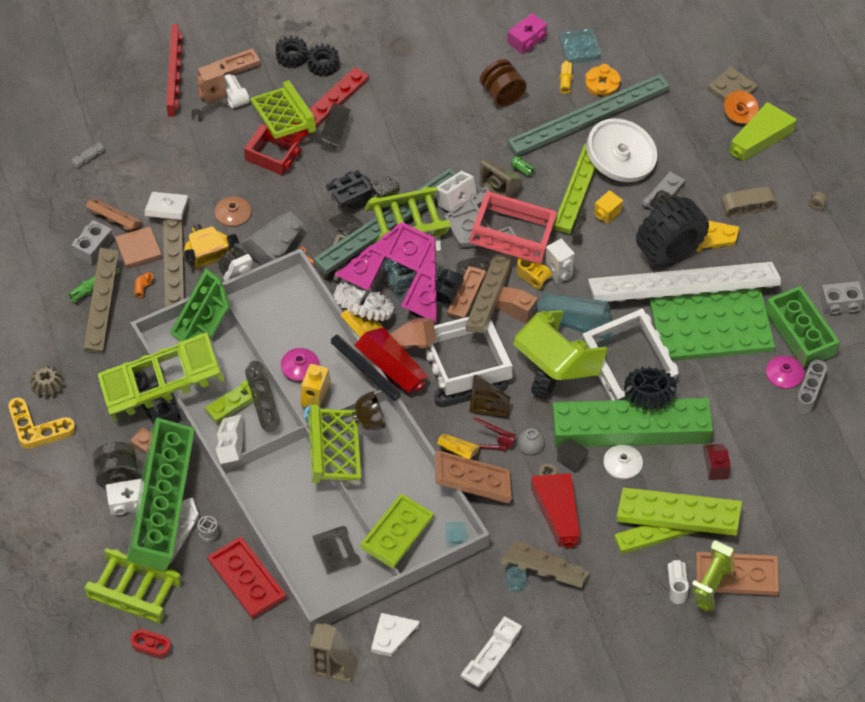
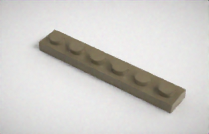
M163 218L165 307L184 299L182 219Z
M104 248L99 250L83 351L103 353L118 250Z
M494 255L465 325L466 332L485 333L514 259L512 255Z

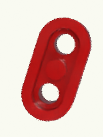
M144 629L136 630L131 634V646L138 652L161 658L167 656L171 651L170 640L164 635ZM139 641H145L143 644H138ZM161 646L164 647V649H162V650H158V649H157L158 647H161Z

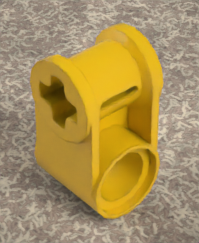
M522 258L518 259L517 276L535 289H541L543 283L552 277V272L547 266Z

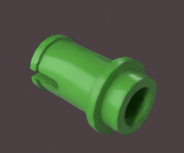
M516 156L511 162L514 170H519L527 175V177H530L535 170V167L523 161L522 157Z

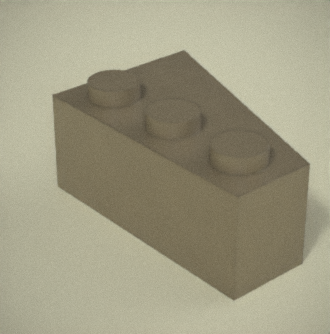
M316 623L309 645L311 674L352 684L358 661L337 628L329 624L321 625Z

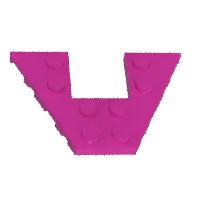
M400 222L392 231L387 232L374 245L369 246L360 256L351 260V263L335 273L336 276L370 291L386 257L416 271L417 274L401 306L422 317L433 318V322H437L436 238Z

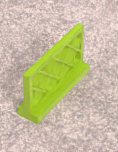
M289 80L282 82L283 88L250 98L251 104L275 139L307 129L309 133L316 131L313 114ZM291 113L294 114V116H287V114ZM283 120H284V121H289L288 124H286V123H281V122H282ZM277 128H283V130L276 131Z
M319 405L310 406L308 426L311 483H320V479L361 480L358 423H355L352 415L355 410L319 409ZM322 415L330 416L334 420L327 424L322 420ZM344 416L352 417V422L347 425L341 418ZM335 423L344 428L340 433L332 428ZM327 430L335 436L330 441L323 436ZM347 431L353 436L350 442L342 437ZM337 439L345 445L340 450L333 445ZM328 447L336 453L331 458L324 453V450ZM347 448L354 452V456L351 459L343 453ZM338 456L346 462L341 467L334 462ZM330 464L337 471L325 473V467ZM350 465L355 469L356 474H348L344 469Z

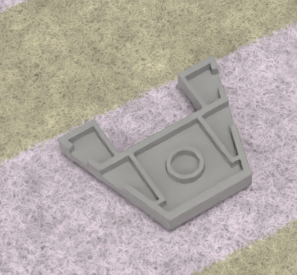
M487 186L482 188L481 192L477 195L471 196L470 200L465 204H460L444 216V220H449L451 227L449 230L459 248L478 246L469 243L479 207H481L486 191H489ZM483 217L480 226L490 228L487 221ZM511 226L498 230L516 236Z

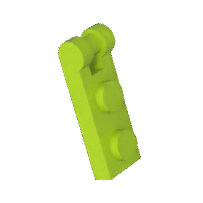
M246 379L240 386L206 406L205 412L218 424L223 418H228L258 399L261 393L257 388L252 387L253 384L250 380Z

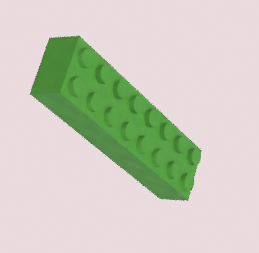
M709 398L674 399L671 405L666 406V409L660 408L659 411L652 409L651 412L649 409L635 408L634 404H629V400L553 402L552 407L554 448L710 444L713 433Z
M156 418L150 431L126 561L166 571L173 556L195 428Z

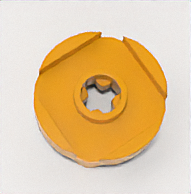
M601 64L586 73L585 87L594 96L598 97L599 94L603 95V97H608L618 92L621 78L617 71L610 68L609 65Z

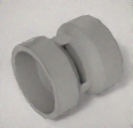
M204 516L199 519L197 527L200 540L204 543L214 542L219 536L216 519L212 516Z

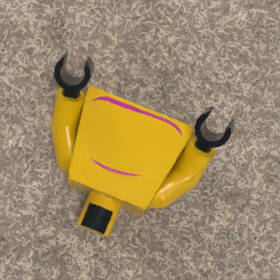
M196 224L192 227L193 233L189 234V241L185 243L183 256L185 262L193 259L195 268L198 269L229 258L228 246L232 248L234 244H239L240 242L237 234L227 236L220 231H216L214 227L204 229L201 224Z

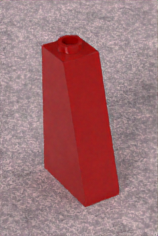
M384 327L365 332L354 344L361 353L408 393L418 392L426 385L425 381L429 376Z
M571 473L531 476V491L558 547L570 548L578 546L580 535Z

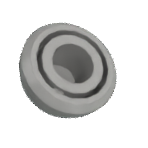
M531 428L524 430L519 435L517 445L522 452L532 455L542 451L545 441L543 435L538 430Z

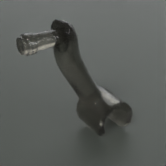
M216 100L201 109L195 108L191 111L192 119L198 116V121L201 122L203 119L202 114L220 105L228 107V103Z
M582 209L581 217L575 222L572 244L582 245L583 234H579L581 224L587 219L585 217L586 209Z

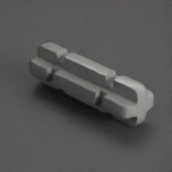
M100 142L93 145V148L90 147L80 153V156L74 157L72 164L79 168L83 165V162L87 163L96 157L97 153L99 155L104 152V146Z

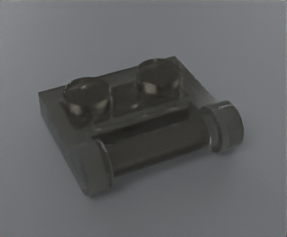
M340 526L312 536L313 543L326 573L347 566H356L361 562L347 535L348 530L346 526ZM336 537L341 539L348 557L343 558L336 542Z

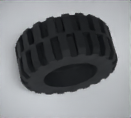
M686 197L670 199L665 204L659 205L656 210L649 213L650 215L643 220V224L639 226L636 233V243L655 266H671L676 262L682 261L686 256L691 255V252L699 247L698 245L704 241V237L708 234L709 221L692 199Z

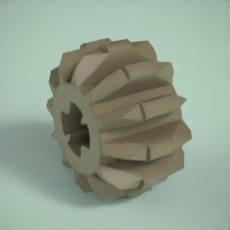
M48 365L45 368L39 366V371L33 370V376H30L29 381L31 390L37 396L43 394V397L46 398L49 394L53 397L54 392L60 393V387L63 386L62 374L60 371H57L55 366L52 368Z

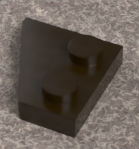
M474 375L469 412L508 418L511 397L480 376Z

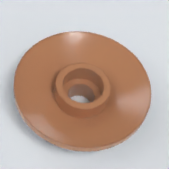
M232 196L224 198L215 207L216 219L219 223L228 227L243 225L251 216L250 204L241 197Z

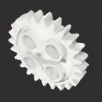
M346 282L337 285L333 295L335 297L334 300H337V304H341L342 308H347L348 312L352 311L354 315L359 314L361 318L365 316L369 320H388V318H391L394 310L393 303H390V299H385V295H380V292H375L373 288L368 291L351 282L350 285Z

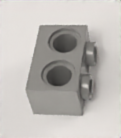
M92 220L89 225L85 226L82 234L72 243L74 257L93 266L98 259L100 248L106 249L113 241L112 229Z
M859 281L828 284L821 287L819 297L824 314L856 312L862 309L864 297Z

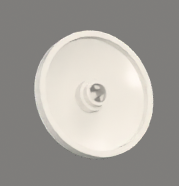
M623 119L601 121L593 127L587 138L586 149L591 162L601 173L614 180L622 182L642 180L651 173L656 164L657 149L654 141L644 129L630 121Z

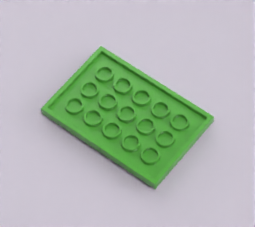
M761 287L738 289L736 291L723 290L717 293L702 292L697 295L682 294L681 296L669 295L662 298L649 297L654 328L659 332L660 340L663 346L667 347L672 361L773 352L775 350Z

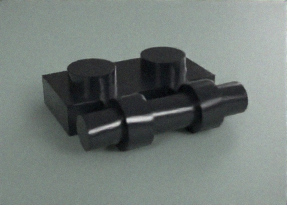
M359 170L350 171L344 177L331 180V183L325 185L327 191L333 190L332 196L341 208L373 193L372 186L364 176L361 177Z

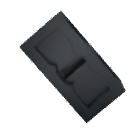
M159 384L151 388H148L144 391H141L140 393L159 387ZM163 397L157 398L159 400H153L154 406L152 408H147L145 404H141L152 424H154L156 418L178 423L177 415L180 413L175 403L172 404L171 401H165Z

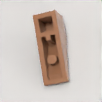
M503 287L495 308L527 324L537 311L538 298L520 289Z

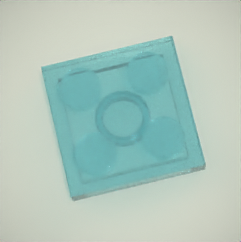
M593 28L559 33V41L566 61L576 63L601 59V52Z

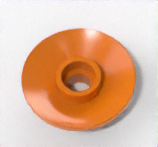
M734 91L724 101L726 115L733 122L739 124H747L759 111L756 99L745 91Z

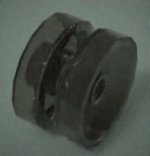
M113 442L102 445L94 451L92 457L95 479L100 487L106 488V484L137 480L139 478L136 451L132 445L124 442Z

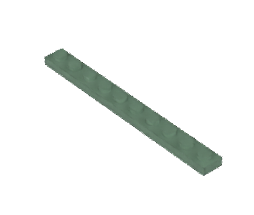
M658 74L508 140V146L516 156H520L669 90L670 85L661 74Z
M449 168L416 191L428 186L431 188L437 187L456 173ZM436 195L432 198L434 202L437 200ZM425 200L416 201L419 212L427 207ZM408 203L398 205L404 222L413 217ZM390 207L383 212V216L388 230L392 231L397 223ZM375 217L315 257L313 263L326 275L374 243L381 233L377 218Z

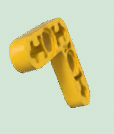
M14 398L9 402L10 415L20 445L23 448L30 449L68 438L75 433V424L71 418H61L33 426L25 400ZM15 406H19V407H20V409H21V413H20V414H18L17 409L15 408ZM27 420L28 424L26 426H19L18 422ZM67 425L69 429L65 430L64 426ZM51 430L52 434L50 436H43L42 432ZM28 432L30 441L26 440L24 433Z

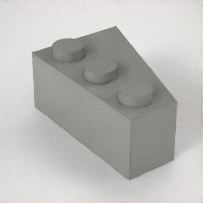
M290 211L276 217L239 244L261 265H264L283 256L303 223Z

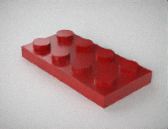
M242 537L235 539L207 556L208 562L251 619L286 599L284 591Z

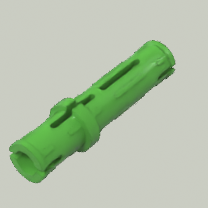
M118 267L116 268L115 275L120 273ZM95 276L87 281H82L80 286L68 292L69 298L73 297L71 299L72 302L75 303L86 294L90 295L93 292Z

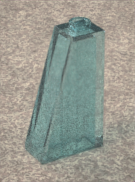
M544 293L542 299L537 304L539 312L562 310L564 313L560 325L583 333L613 321L607 301ZM612 332L598 338L609 340Z

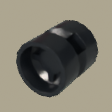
M444 269L438 278L439 283H436L437 301L452 305L458 295L457 292L460 291L464 283V279L460 274Z

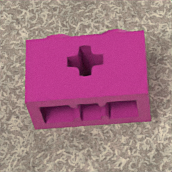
M531 13L508 31L507 43L523 54L527 50H531L539 41L545 39L547 36V24Z

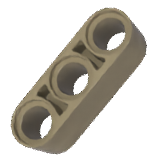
M768 186L731 192L724 195L721 199L728 217L765 212L777 206L773 190Z

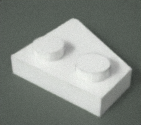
M247 254L231 261L223 279L227 281L252 270L250 255Z
M381 613L371 653L392 657L398 650V647L408 640V636L419 628L420 621Z

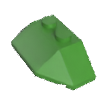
M205 269L170 331L180 341L188 340L206 332L212 338L230 307L222 280L209 269Z

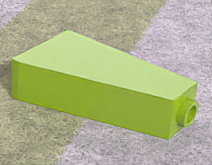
M767 102L731 141L729 153L745 161L795 131L797 119Z

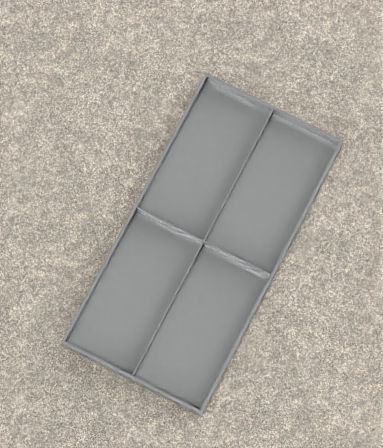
M301 248L222 282L230 307L211 339L225 381L221 382L218 376L208 379L209 385L207 387H202L200 383L189 386L191 392L188 394H183L181 390L171 393V401L177 405L180 416L186 426L195 428L193 438L310 633L314 632L316 623L321 625L331 624L489 547L490 534L462 491L435 484L434 454L436 452L402 400L399 398L396 401H392L331 344V338L338 334L386 378L382 370L354 346L360 337L340 316L343 311ZM190 297L130 322L132 336L144 355L154 354L162 348H169L181 342L170 331ZM295 348L309 349L317 355L319 366L329 369L331 383L321 409L355 410V403L362 395L371 391L375 392L384 415L382 419L383 422L386 421L387 428L378 431H367L358 423L360 481L320 479V483H311L309 426L305 420L304 411L306 408L300 406L301 385L303 381L291 380L281 370V359L288 351ZM179 356L159 363L166 384L185 377ZM248 379L253 384L252 387L260 391V397L229 416L242 414L243 417L241 456L239 460L220 464L216 448L219 443L217 432L221 422L216 424L205 412V407L237 388L244 380ZM322 415V420L327 424L334 420L330 416ZM344 416L341 420L349 425L352 422V417ZM338 423L332 426L338 433L344 429ZM328 430L323 434L328 441L335 437ZM348 431L342 435L348 442L353 439V436ZM338 439L333 443L339 450L345 446ZM329 447L324 450V453L329 458L336 454ZM349 448L343 452L349 459L354 456V452ZM340 456L334 460L340 467L346 463ZM330 464L325 467V473L337 471ZM350 465L344 469L348 474H356L355 469ZM402 493L435 513V515L393 569L360 549L359 546L396 498Z

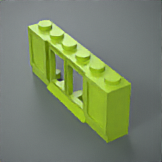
M207 332L181 341L175 346L162 348L154 354L144 355L138 360L126 362L98 373L109 414L115 422L119 421L117 413L126 411L128 415H133L136 413L134 407L145 404L147 408H152L154 406V399L163 397L165 401L172 400L171 393L181 390L183 394H188L191 392L189 386L200 383L202 387H207L209 385L208 379L218 376L221 382L225 381L213 341ZM179 356L185 377L166 384L159 363ZM154 366L159 387L140 393L134 373Z

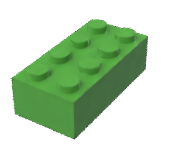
M801 286L768 299L766 305L767 316L803 368L809 367L810 363L814 360L824 361L837 355L840 341Z

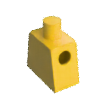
M314 364L309 365L301 385V407L306 408L309 405H319L321 408L331 383L328 368Z

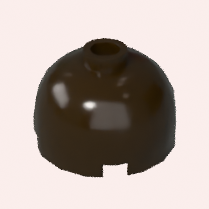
M371 391L362 395L356 401L355 412L352 413L355 423H360L362 428L367 431H378L387 428L386 421L383 422L382 417L384 415L375 392Z

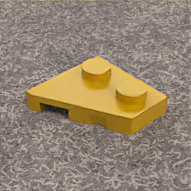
M709 221L708 234L704 237V241L698 245L699 247L696 251L700 252L702 248L708 247L718 249L723 246H735L739 227Z
M447 434L439 436L437 442L443 449L452 451L469 460L477 455L480 449L479 445Z

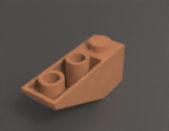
M433 318L414 319L390 334L402 348H411L413 345H418V348L429 347L430 343L436 341Z

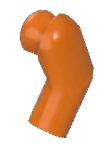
M146 272L135 280V297L142 298L144 296V288L149 286L154 280L152 273Z

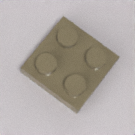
M729 67L708 85L707 90L722 101H725L726 97L734 91H745L752 95L757 90L758 85L734 68Z

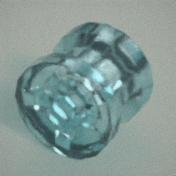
M518 566L509 568L506 573V587L513 592L523 590L526 584V572L517 569Z

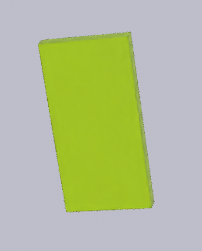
M401 493L360 543L359 548L394 569L433 519L435 513Z

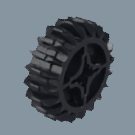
M641 366L640 370L634 369V372H629L628 377L624 381L623 388L629 404H634L635 408L641 407L642 410L649 409L650 412L652 409L659 411L660 408L666 409L667 405H671L676 397L677 390L675 378L671 377V373H666L665 369L658 370V367L654 369L650 366L648 368Z

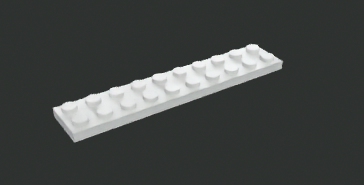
M772 262L588 279V287L593 300L598 303H606L608 301L622 302L627 299L642 300L648 297L662 298L669 295H697L702 292L717 293L723 290L736 291L745 288L755 289L756 287L771 288L781 285V278Z

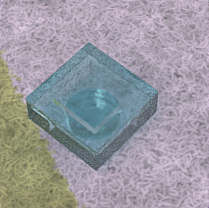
M466 522L445 523L446 544H462L466 542Z

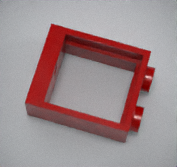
M264 124L260 125L244 148L246 161L282 176L286 170L291 168L293 160L299 157L301 153L300 139L291 135L275 139ZM266 141L289 150L282 161L259 153Z

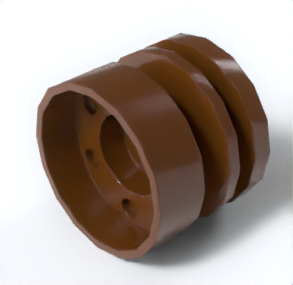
M506 59L492 62L484 69L480 76L479 82L499 107H507L514 104L522 97L527 88L525 80L516 71L511 62Z

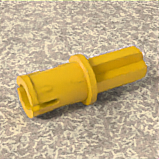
M568 61L562 63L561 74L559 75L561 80L559 90L563 94L571 92V81L573 80L572 63Z

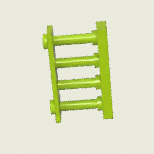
M428 186L418 191L383 198L373 197L368 200L364 208L365 212L374 210L381 230L376 242L387 232L391 231L388 230L381 208L391 207L398 225L400 222L404 223L398 205L406 203L410 207L415 222V227L413 228L433 237L447 234L451 227L449 220L442 221L439 219L432 199L435 197L438 188ZM416 201H426L432 223L425 224L422 222Z
M714 540L711 546L712 563L701 584L696 581L692 583L696 606L704 611H708V609L714 611V593L723 575L729 574L732 576L735 570L734 549Z
M105 548L104 553L108 563L97 583L87 582L85 586L86 597L162 624L165 617L161 605L171 585L181 586L180 574L173 569L163 571L126 561L127 555L121 551ZM116 565L127 568L116 589L111 590L105 587ZM134 571L144 574L145 577L135 596L125 595L124 591ZM155 578L164 583L154 602L150 604L142 599L152 579Z

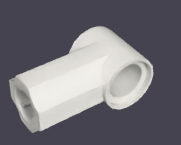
M225 75V89L231 108L249 103L250 100L246 89L241 88L235 76Z
M673 560L667 565L670 587L669 597L673 603L682 604L687 600L689 589L686 566L681 560Z

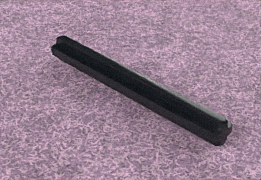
M336 334L331 338V344L392 401L400 398L401 392L341 336Z

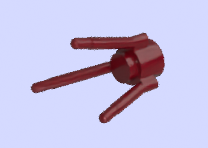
M477 417L473 418L474 421L499 433L497 442L500 445L476 444L480 446V449H498L506 451V448L512 449L516 438L515 433L502 430Z

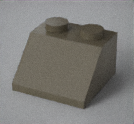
M482 160L480 162L479 185L481 187L487 186L490 192L509 198H514L521 191L522 178L518 174L512 173L503 165L492 160Z

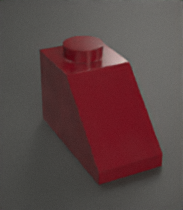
M723 444L703 445L708 480L728 479L731 468L728 449Z

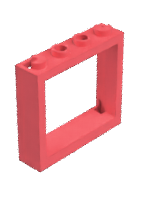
M486 191L472 228L469 243L541 264L557 211ZM486 209L546 226L542 242L537 243L480 226ZM534 252L540 253V255L536 256Z

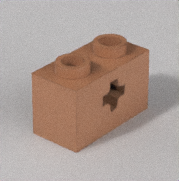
M218 62L198 68L196 80L199 88H197L199 97L203 98L206 104L226 98L225 77Z

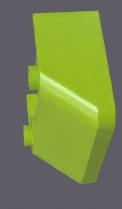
M562 310L538 312L515 335L513 345L546 374L557 380L599 375L608 350L607 347L590 348L582 340L569 342L558 332L564 313Z

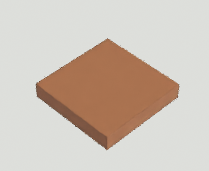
M151 227L115 237V242L126 269L162 258Z

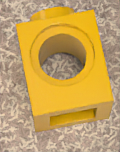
M609 190L595 202L594 215L599 220H603L608 224L622 212L623 200Z

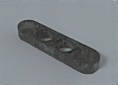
M254 360L246 367L245 375L260 425L265 431L273 432L280 424L279 414L265 368L261 362ZM256 384L262 385L264 391H259L256 388ZM261 401L267 402L269 408H264L261 405Z

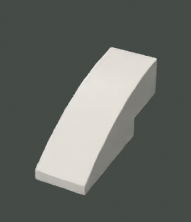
M242 414L223 418L217 432L219 443L216 448L220 464L240 459L243 444Z

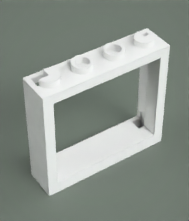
M643 309L585 332L580 338L590 348H598L594 341L595 338L638 321L666 373H671V377L675 379L679 374L676 363L672 362L667 347L663 346L660 340L659 332L654 330L650 316ZM604 359L598 377L611 401L627 400L624 391L619 387Z
M469 317L434 326L436 341L430 343L429 347H426V357L428 362H432L433 374L438 376V385L440 389H444L446 396L472 389L474 375L480 376L490 384L512 379V364L491 319L484 336L498 366L448 379L433 343L476 332H466L465 325Z

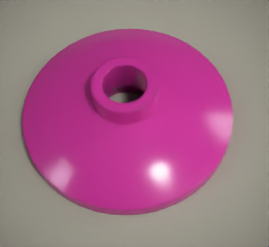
M295 348L288 351L282 357L281 370L287 378L294 381H303L309 365L319 366V359L309 349Z
M778 356L767 364L766 376L776 387L791 389L803 381L804 368L795 358Z

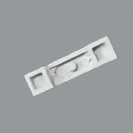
M504 616L495 628L491 639L474 661L471 660L462 672L461 677L477 687L482 685L505 657L520 633L522 626Z

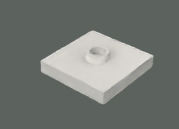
M152 192L145 208V216L181 220L188 203V195Z

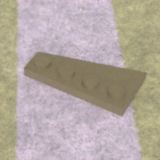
M517 540L501 560V564L508 565V562L518 565L517 569L526 571V568L536 570L538 575L544 577L553 575L558 581L578 587L584 585L590 572L580 566H574L562 558H556L547 554L544 550L535 549L527 543Z

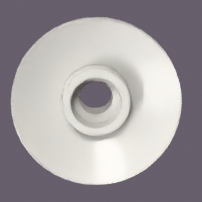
M617 445L605 453L603 463L606 471L611 476L625 480L631 479L640 473L643 459L635 448L628 445Z

